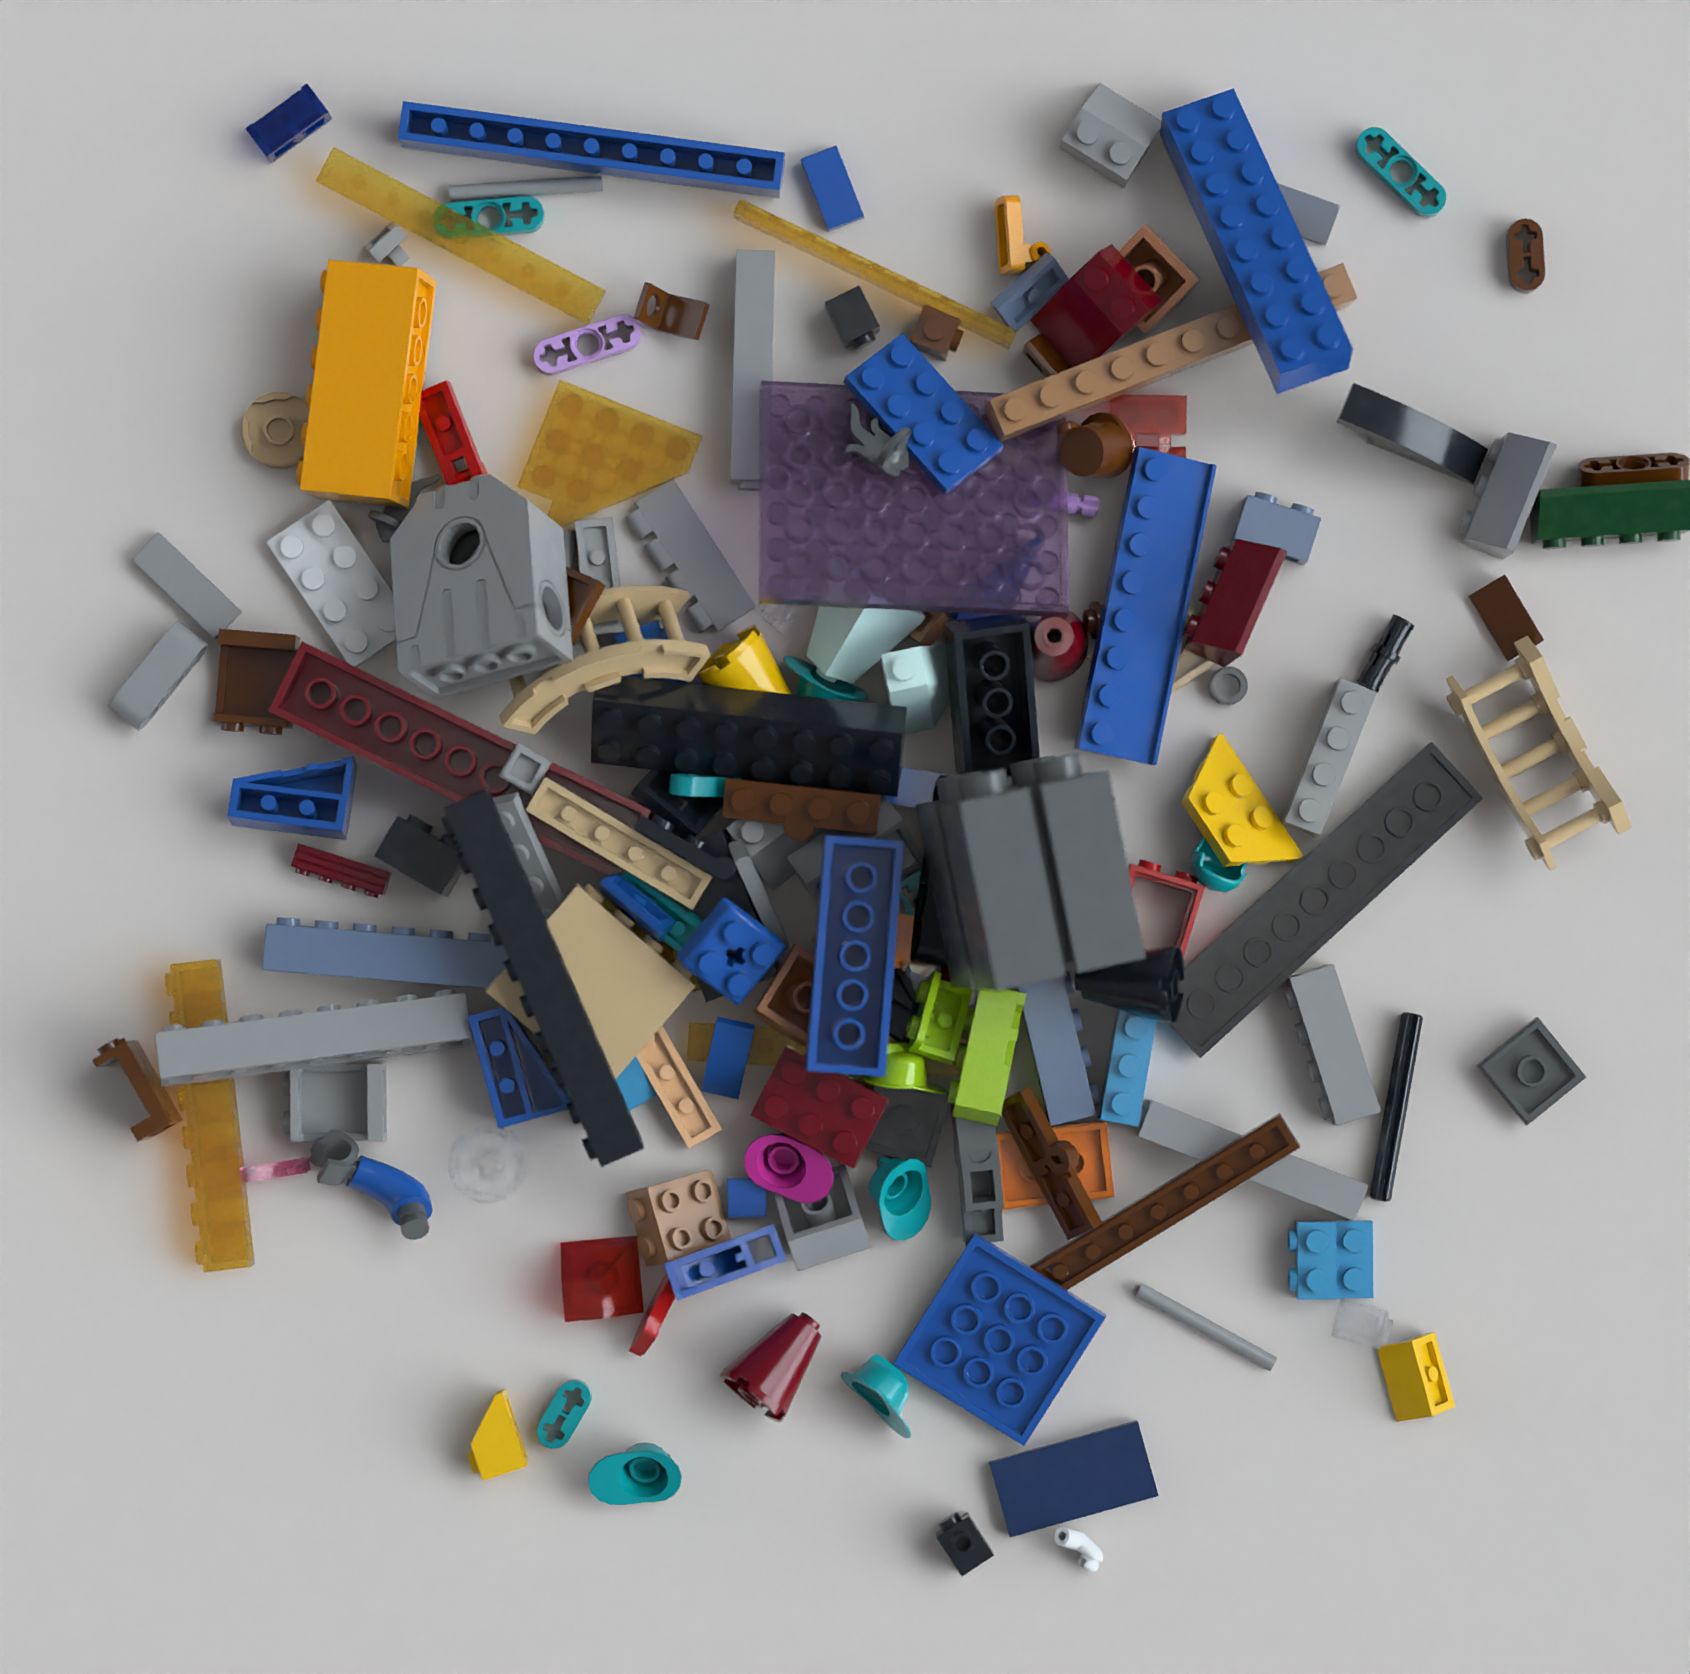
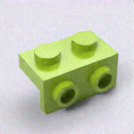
M933 971L926 980L921 979L915 994L914 1001L920 1004L917 1015L910 1017L906 1028L905 1037L910 1038L907 1051L952 1065L956 1058L973 990L951 987V983L940 980L942 973Z

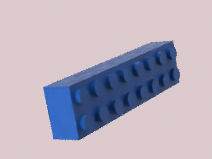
M1234 88L1163 112L1160 137L1276 394L1349 369L1353 347Z

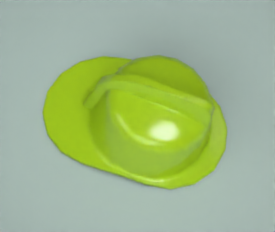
M907 1042L888 1043L885 1077L860 1075V1079L864 1082L881 1087L896 1089L913 1088L939 1094H946L947 1091L938 1085L927 1082L926 1057L908 1052L909 1043Z

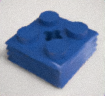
M723 898L678 952L677 958L686 969L735 1005H740L784 952L786 945L777 935L729 899ZM729 948L732 950L737 949L733 956L726 955V951Z

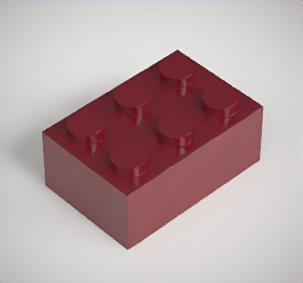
M790 1045L785 1046L750 1116L854 1169L891 1098L844 1073L805 1070L806 1054Z

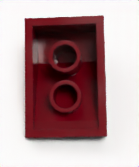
M1111 244L1097 252L1030 321L1073 368L1106 355L1163 301Z

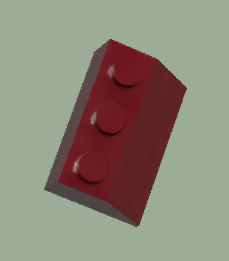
M1236 539L1228 547L1222 546L1213 563V567L1218 569L1213 581L1207 580L1199 594L1198 601L1203 603L1197 616L1192 614L1184 628L1183 635L1188 638L1183 648L1222 667H1226L1239 658L1244 652L1287 551L1282 548Z

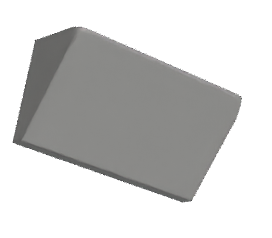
M1277 183L1302 238L1326 246L1340 205Z

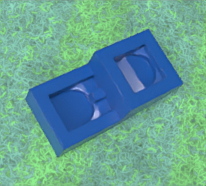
M717 1016L701 1091L739 1099L754 1033V1024Z

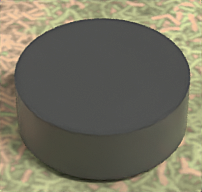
M1232 666L1222 667L1214 672L1209 680L1210 695L1219 704H1236L1247 693V678L1238 668Z

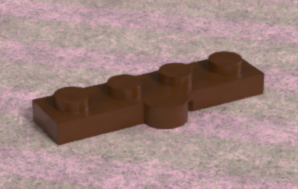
M726 778L722 817L784 824L786 835L796 841H803L809 838L814 832L815 827L877 834L881 794Z
M1029 1086L1004 1098L1001 1115L1067 1239L1070 1240L1101 1225L1102 1221L1074 1170L1079 1161L1077 1150L1070 1142L1058 1140L1031 1087Z

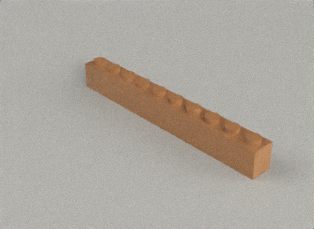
M1344 263L1318 272L1336 311L1347 308L1357 299ZM1235 304L990 399L984 406V410L995 436L1002 442L1254 343Z

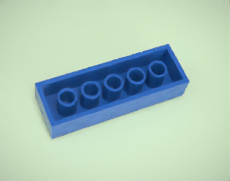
M823 836L805 1056V1070L885 1077L904 841Z

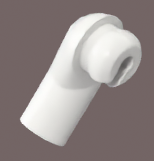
M1067 1527L1057 1529L1054 1536L1056 1544L1082 1553L1078 1560L1079 1567L1095 1572L1099 1567V1562H1103L1102 1550L1081 1531Z

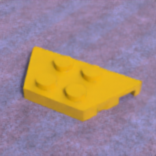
M1223 733L1211 739L1208 745L1210 749L1204 761L1199 764L1194 774V782L1188 787L1181 803L1223 867L1240 866L1243 863L1265 865L1273 861L1293 863L1303 857V854Z

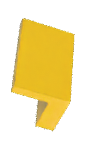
M1435 1332L1421 1334L1403 1342L1376 1347L1397 1422L1431 1417L1455 1407Z

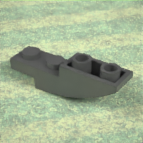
M951 1103V1115H952V1114H953V1109H954V1104H953V1103ZM952 1116L955 1164L958 1167L963 1241L967 1245L974 1233L989 1242L1004 1241L1002 1221L1004 1203L995 1126Z

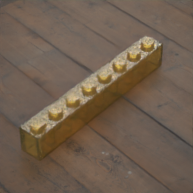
M221 959L170 964V973H165L166 992L168 996L173 995L175 1011L169 1012L170 1025L182 1024L185 1025L186 1029L201 1027L202 1022L214 1019L224 1020V1023L227 1024L228 1017ZM234 1078L183 1084L182 1088H178V1103L180 1111L186 1110L188 1126H182V1140L184 1148L190 1149L192 1164L186 1165V1176L189 1188H195L196 1202L191 1203L190 1211L193 1226L199 1225L200 1241H195L197 1264H203L204 1272L251 1267L255 1265L235 1080Z

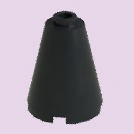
M1172 946L1144 950L1146 958L1075 973L1076 991H1081L1083 999L1162 1023H1175L1181 1012L1184 993H1178L1179 980H1185L1182 950Z

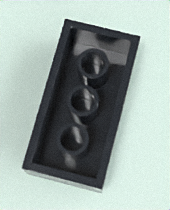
M1019 612L943 622L956 772L963 774L974 771L988 772L1005 769L1006 777H1010L1009 764L1040 758L1030 623Z

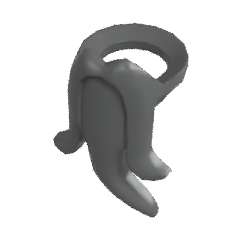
M851 404L850 432L857 444L848 445L844 453L856 454L881 473L898 478L900 471L909 466L906 443L912 431L908 427H903L891 438L880 430L878 417L871 421L868 432L860 424L856 405Z
M440 474L412 482L409 509L385 506L382 513L375 510L369 512L368 518L375 521L382 542L390 543V538L415 505L419 493L423 489L437 483L440 479Z

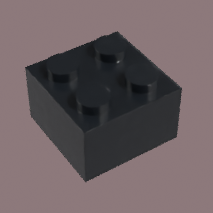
M410 814L407 820L397 816L374 857L439 895L448 897L463 872L456 853L462 851L458 841L454 838L449 839L444 833L440 839L430 834L433 826Z

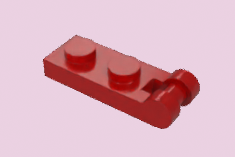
M445 380L422 390L419 415L446 484L456 485L466 481L469 482L476 475H488L485 465L479 457L451 382ZM464 458L468 468L458 472L454 462Z

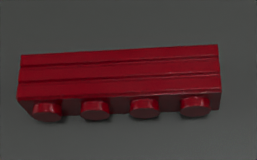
M299 843L291 866L296 868L295 873L309 877L311 872L319 875L318 880L332 884L333 880L342 882L341 887L355 891L356 887L365 889V895L378 898L379 894L385 896L392 874L391 872Z

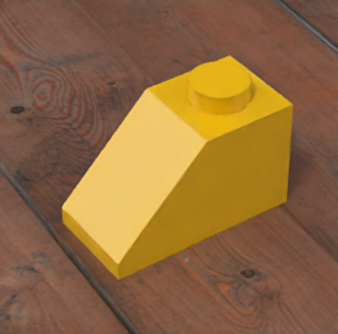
M506 1389L495 1394L471 1442L472 1451L467 1452L473 1473L480 1472L482 1481L526 1467L529 1464Z

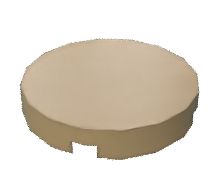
M271 392L258 397L248 408L247 412H245L241 420V438L245 449L257 462L270 468L287 469L298 465L299 461H303L305 446L301 442V431L305 422L308 423L310 408L307 407L302 399L288 392Z

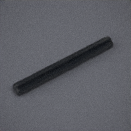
M1404 1012L1400 1019L1370 1190V1198L1373 1200L1389 1202L1392 1197L1423 1021L1422 1016L1416 1013Z

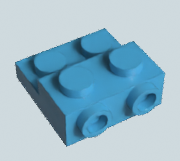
M1372 1220L1294 1221V1229H1288V1252H1295V1268H1288V1290L1295 1291L1296 1299L1337 1300V1298H1374Z

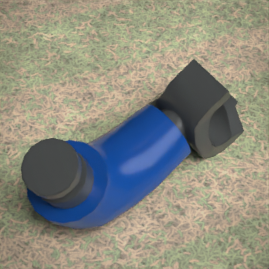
M330 1130L323 1138L315 1140L310 1149L312 1154L309 1161L313 1165L322 1168L317 1175L318 1183L336 1186L342 1184L345 1178H348L346 1186L372 1197L388 1209L392 1220L401 1226V1232L405 1238L416 1240L424 1237L429 1232L428 1219L433 1209L430 1196L422 1183L404 1171L362 1155L357 1159L359 1147L345 1133Z

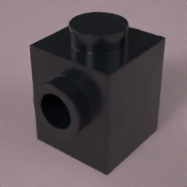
M955 1512L938 1524L941 1530L936 1532V1538L961 1576H964L994 1556L993 1550L968 1512L962 1516Z

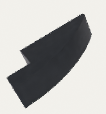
M1356 383L1351 385L1336 423L1369 435L1366 443L1471 485L1475 483L1488 450L1483 445L1450 426Z

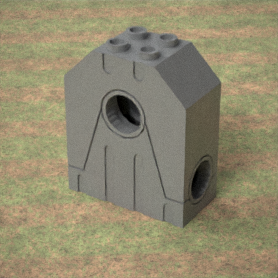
M476 475L469 482L443 485L438 487L436 492L432 491L422 494L390 538L398 673L434 699H439L454 693L479 688L486 684L497 683L522 674H529L558 664L572 662L573 649L570 632L571 624L563 528L527 498L492 475Z

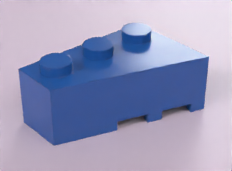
M354 756L344 757L342 760L328 763L308 764L302 768L286 771L276 770L233 779L227 813L232 826L347 840L358 767Z
M500 1007L468 1016L498 1129L568 1110L566 1104L572 1100L564 1088L559 1090L550 1067L513 1014L506 1008Z

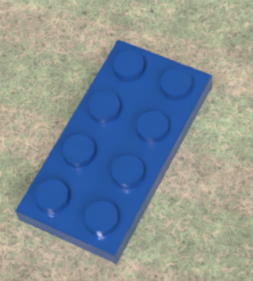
M903 333L845 376L843 383L875 418L878 417V422L892 437L903 427H908L912 431L906 443L908 455L944 495L995 457L1004 447L1001 441Z

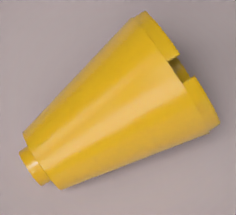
M756 625L749 626L736 634L741 641L735 640L730 644L726 642L719 647L696 674L705 684L710 686L792 694L761 631Z

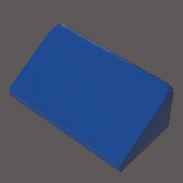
M620 873L603 878L600 882L602 895L656 942H661L676 923L672 917Z

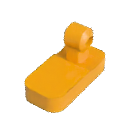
M1003 195L996 199L994 212L999 274L1016 275L1024 270L1025 264L1030 263L1033 265L1047 252L1050 254V248L1044 242H1036L1033 245L1023 243L1021 201L1018 195Z

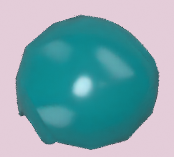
M1204 836L1195 846L1190 859L1191 870L1197 881L1207 889L1226 893L1237 888L1246 877L1244 870L1248 863H1243L1240 866L1223 867Z

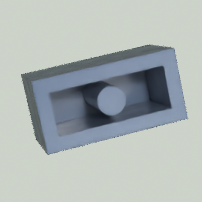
M1256 492L1254 497L1247 495L1244 499L1231 543L1236 539L1282 548L1287 551L1284 560L1304 566L1308 562L1321 521L1320 517L1313 515L1314 509L1292 503L1291 508L1276 504L1278 498L1262 492Z

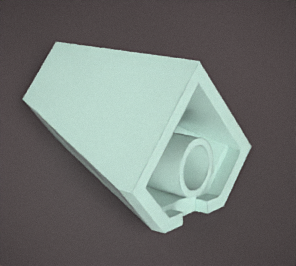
M834 559L829 566L806 656L817 666L816 673L822 678L833 683L839 679L853 684L880 660L881 654L891 651L917 628L926 616L906 596L893 589L891 592L883 585L873 581L874 577L862 569Z
M945 645L918 646L881 654L880 663L889 704L907 707L905 734L934 728L950 703Z

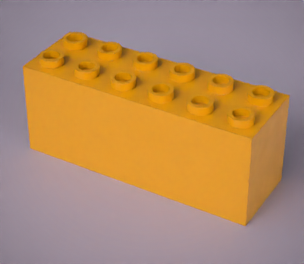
M328 259L327 270L322 271L320 289L324 293L322 308H318L315 319L316 330L319 331L318 345L314 346L311 352V367L315 369L313 384L308 385L306 392V405L310 407L308 423L305 422L301 431V442L305 446L303 461H299L296 471L297 483L300 484V490L318 499L409 509L420 421L421 391L424 389L437 281L419 268Z

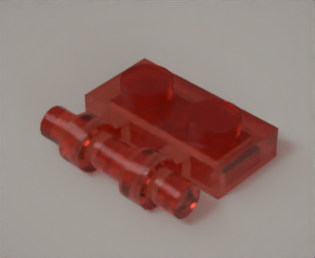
M1121 395L1109 400V413L1118 417L1131 435L1134 446L1133 454L1136 447H1143L1186 458V447L1171 446V435H1186L1187 395ZM1136 435H1158V446H1136Z

